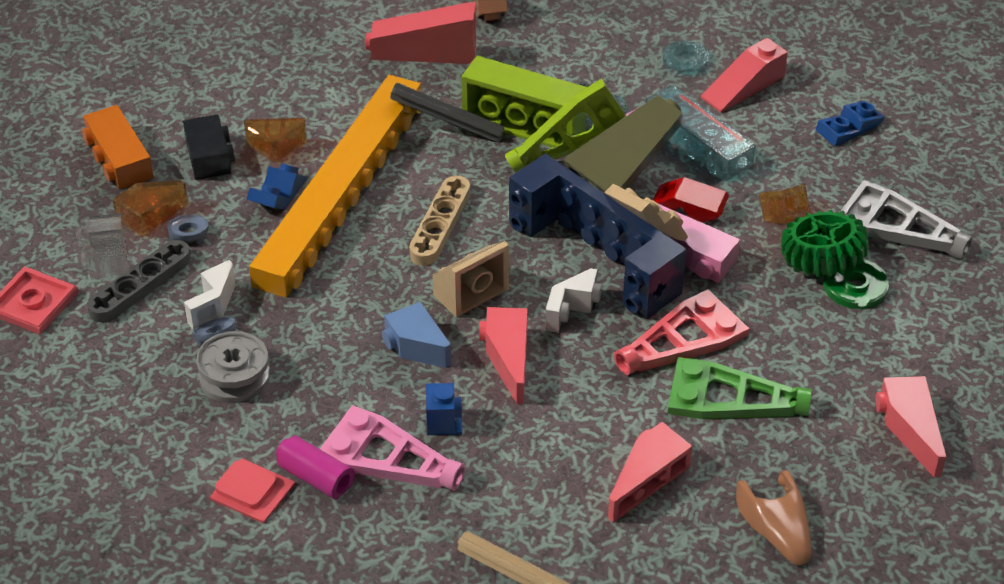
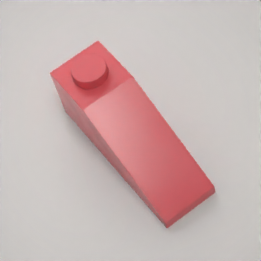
M769 38L747 48L701 95V99L719 112L729 109L784 78L788 52Z
M487 307L486 321H480L479 340L486 341V354L516 404H524L528 308Z
M926 377L884 378L881 392L876 393L877 413H883L886 426L934 478L941 477L946 454Z
M663 422L651 430L647 429L642 432L636 440L609 497L608 519L615 522L687 470L691 464L692 445Z

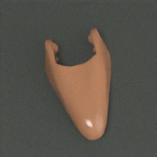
M788 470L780 471L778 483L783 486L786 495L773 500L755 497L746 481H737L736 501L738 509L745 520L791 563L795 565L807 564L811 559L812 553L810 530L804 502L791 473Z

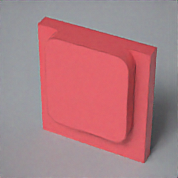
M241 458L233 462L215 485L216 490L209 498L218 504L264 524L294 487L295 481Z

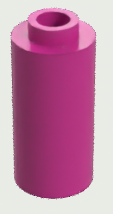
M296 435L289 439H284L277 448L276 456L279 467L334 500H338L351 487L354 481L355 471L353 468Z

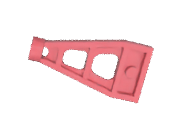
M707 289L682 301L631 345L615 351L614 360L616 366L628 376L636 371L641 372L677 362L678 357L692 358L724 349L749 335V328ZM692 320L707 336L694 341H686L676 329L685 321ZM665 336L676 348L658 353L650 344Z

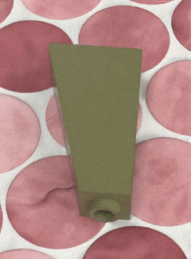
M657 95L569 154L564 159V166L603 193L612 184L626 190L630 188L682 125V109L675 101L669 98L665 100Z

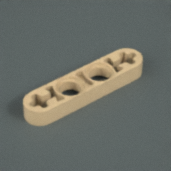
M450 176L443 181L410 243V258L413 263L421 266L431 265L440 256L470 197V182L465 177ZM458 188L455 192V197H452L451 191H455ZM442 208H450L454 210L451 213L439 212V210ZM433 228L442 230L439 234H431L427 231ZM426 243H429V250L424 251Z

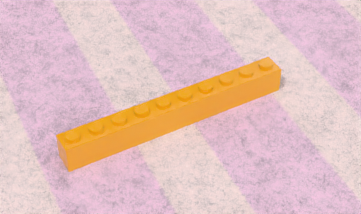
M388 74L249 265L252 288L287 298L293 288H299L303 279V273L308 267L312 268L315 265L318 252L322 246L327 247L329 245L333 230L336 226L341 227L343 225L347 210L350 206H356L363 187L370 186L373 173L377 168L383 167L386 154L390 149L394 150L397 147L400 134L403 131L409 130L414 114L421 112L392 100L390 94L394 85L400 83L421 92V83Z

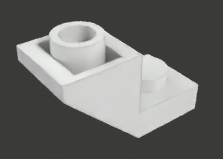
M230 260L202 272L201 279L204 293L184 302L187 323L193 330L203 323L224 316L236 285L233 264Z
M588 269L552 286L546 307L545 331L559 332L561 322L568 321L570 310L591 313L593 302H600L602 284L597 283V269Z

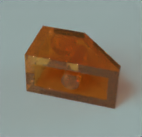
M181 180L135 183L113 199L116 220L138 235L145 236L188 205L185 183Z

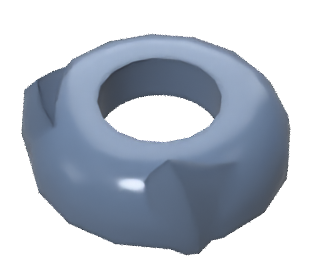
M193 214L175 217L167 225L171 241H196L197 244L203 243L209 229L208 221L204 217ZM187 227L196 229L189 233L181 232L182 229Z
M223 317L208 321L193 330V336L197 344L201 346V342L204 343L214 335L235 331L236 320L233 317Z

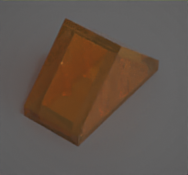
M305 118L244 120L247 145L274 163L279 162L307 143Z

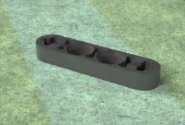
M181 240L165 243L92 295L87 302L90 318L102 323L113 320L178 273L191 261L189 245ZM149 270L160 271L155 276L144 275ZM127 287L136 288L134 292L129 294L120 293L122 289Z

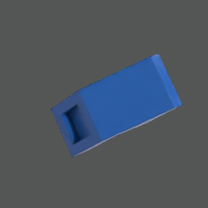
M281 163L280 169L269 166L261 190L249 188L246 200L285 210L308 177L298 174L299 168Z

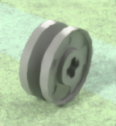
M239 331L224 332L206 340L199 348L196 358L199 371L198 380L202 391L211 399L223 403L242 402L262 392L269 382L270 375L269 356L264 342L255 335Z

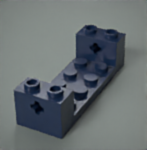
M544 154L509 177V222L516 231H523L532 237L556 220H559L563 227L566 229L571 228L580 234L587 244H594L603 250L610 260L619 261L625 266L623 303L631 313H638L645 319H648L682 294L686 248L624 208L547 154Z

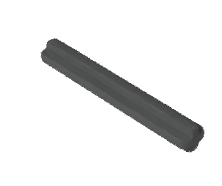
M396 83L390 94V98L396 102L491 141L499 142L505 130L503 125L403 84Z

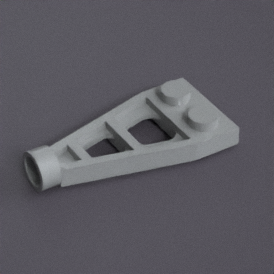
M865 180L862 181L841 210L846 215L853 214L856 219L862 220L863 226L866 227L871 238L944 251L960 260L965 258L971 247L972 236L962 233L960 229L893 190ZM885 208H892L905 216V220L900 226L881 224L876 220ZM916 221H919L933 229L934 232L932 235L912 232L910 229Z

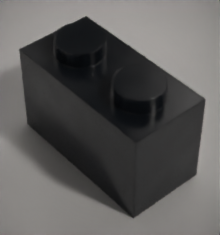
M219 114L182 120L195 180L231 174L230 163H235V155L232 144L226 145L230 143L227 125H221Z

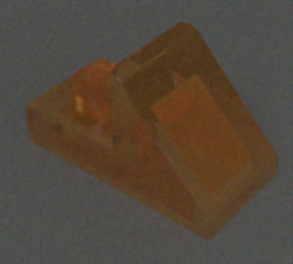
M805 183L762 192L759 195L763 218L768 223H786L795 220L796 217H804L806 213L811 214Z

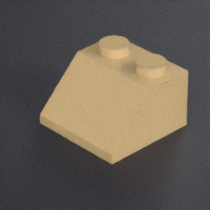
M503 241L485 246L434 273L433 295L457 318L509 290V244Z

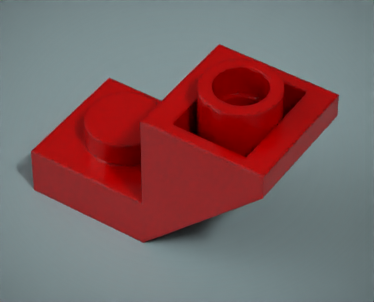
M682 177L660 184L653 201L673 211L682 207L690 218L702 223L708 220L714 221L723 214L729 194L724 190Z

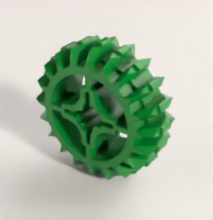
M819 210L815 214L806 213L805 217H796L795 222L788 223L787 228L782 231L781 253L787 266L793 267L794 272L803 271L805 276L816 274L817 278H819L821 275H829L831 277L835 273L843 275L845 270H855L856 265L862 264L869 250V235L866 227L863 226V221L856 219L853 214L846 215L844 211L833 213L832 210L828 212H821Z

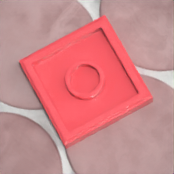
M24 266L0 291V319L41 335L79 293L78 286Z

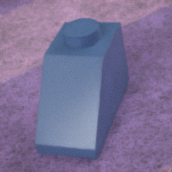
M421 302L384 315L385 330L382 331V337L389 350L394 348L399 357L444 368L452 366L451 344Z

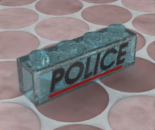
M673 84L646 98L645 103L659 95L665 100L669 98L675 101L681 107L683 112L682 125L669 139V142L672 144L676 143L683 148L690 158L697 159L704 164L711 174L718 175L727 182L753 167L756 145Z

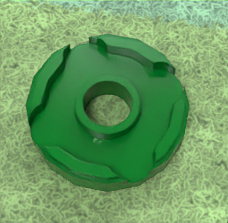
M863 259V263L856 265L855 270H845L843 275L839 273L832 274L831 277L824 275L823 288L828 297L839 305L851 309H867L875 307L884 301L888 294L889 282L887 281L885 271L874 262ZM857 279L862 281L864 285L854 286L848 281Z

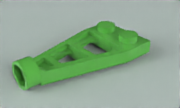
M678 357L668 404V414L697 419L793 417L795 414L809 416L812 389L803 387L792 388L712 361ZM711 382H721L733 386L738 392L737 397L731 402H710L706 398L708 385ZM749 389L761 391L771 395L772 401L767 404H747L744 402L745 392Z

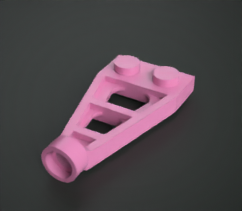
M353 405L320 448L322 451L353 468L356 474L436 488L445 487L453 491L457 489L463 480L466 469L465 464L445 458L383 416ZM375 437H381L395 447L386 460L368 459L361 454ZM406 452H411L425 459L419 470L402 468L397 465Z

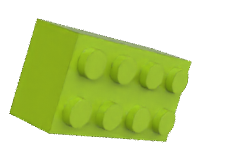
M476 56L461 76L462 109L503 125L505 127L504 133L527 140L574 95L587 87ZM586 113L577 114L567 123L565 130L569 135H578L586 131ZM554 132L541 144L555 147L562 144L564 140L558 132Z

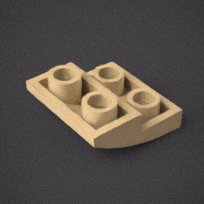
M612 184L604 192L624 208L665 235L681 241H685L689 237L681 226L684 223L683 220L673 210L667 212L650 198L645 197L642 199L632 189L627 188L624 190L615 184Z

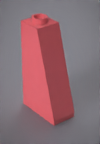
M476 2L373 21L371 33H366L365 48L371 51V60L471 64L476 54Z

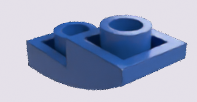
M859 101L844 105L839 116L819 120L815 130L835 147L875 128L883 122L885 116L878 112L871 103Z

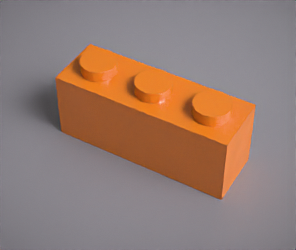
M118 105L83 115L85 128L81 129L83 139L87 146L93 145L92 152L98 164L103 163V171L108 182L114 181L120 190L154 178L151 158Z

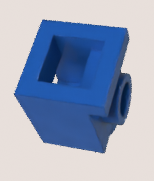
M426 383L427 435H462L461 397H454V383Z

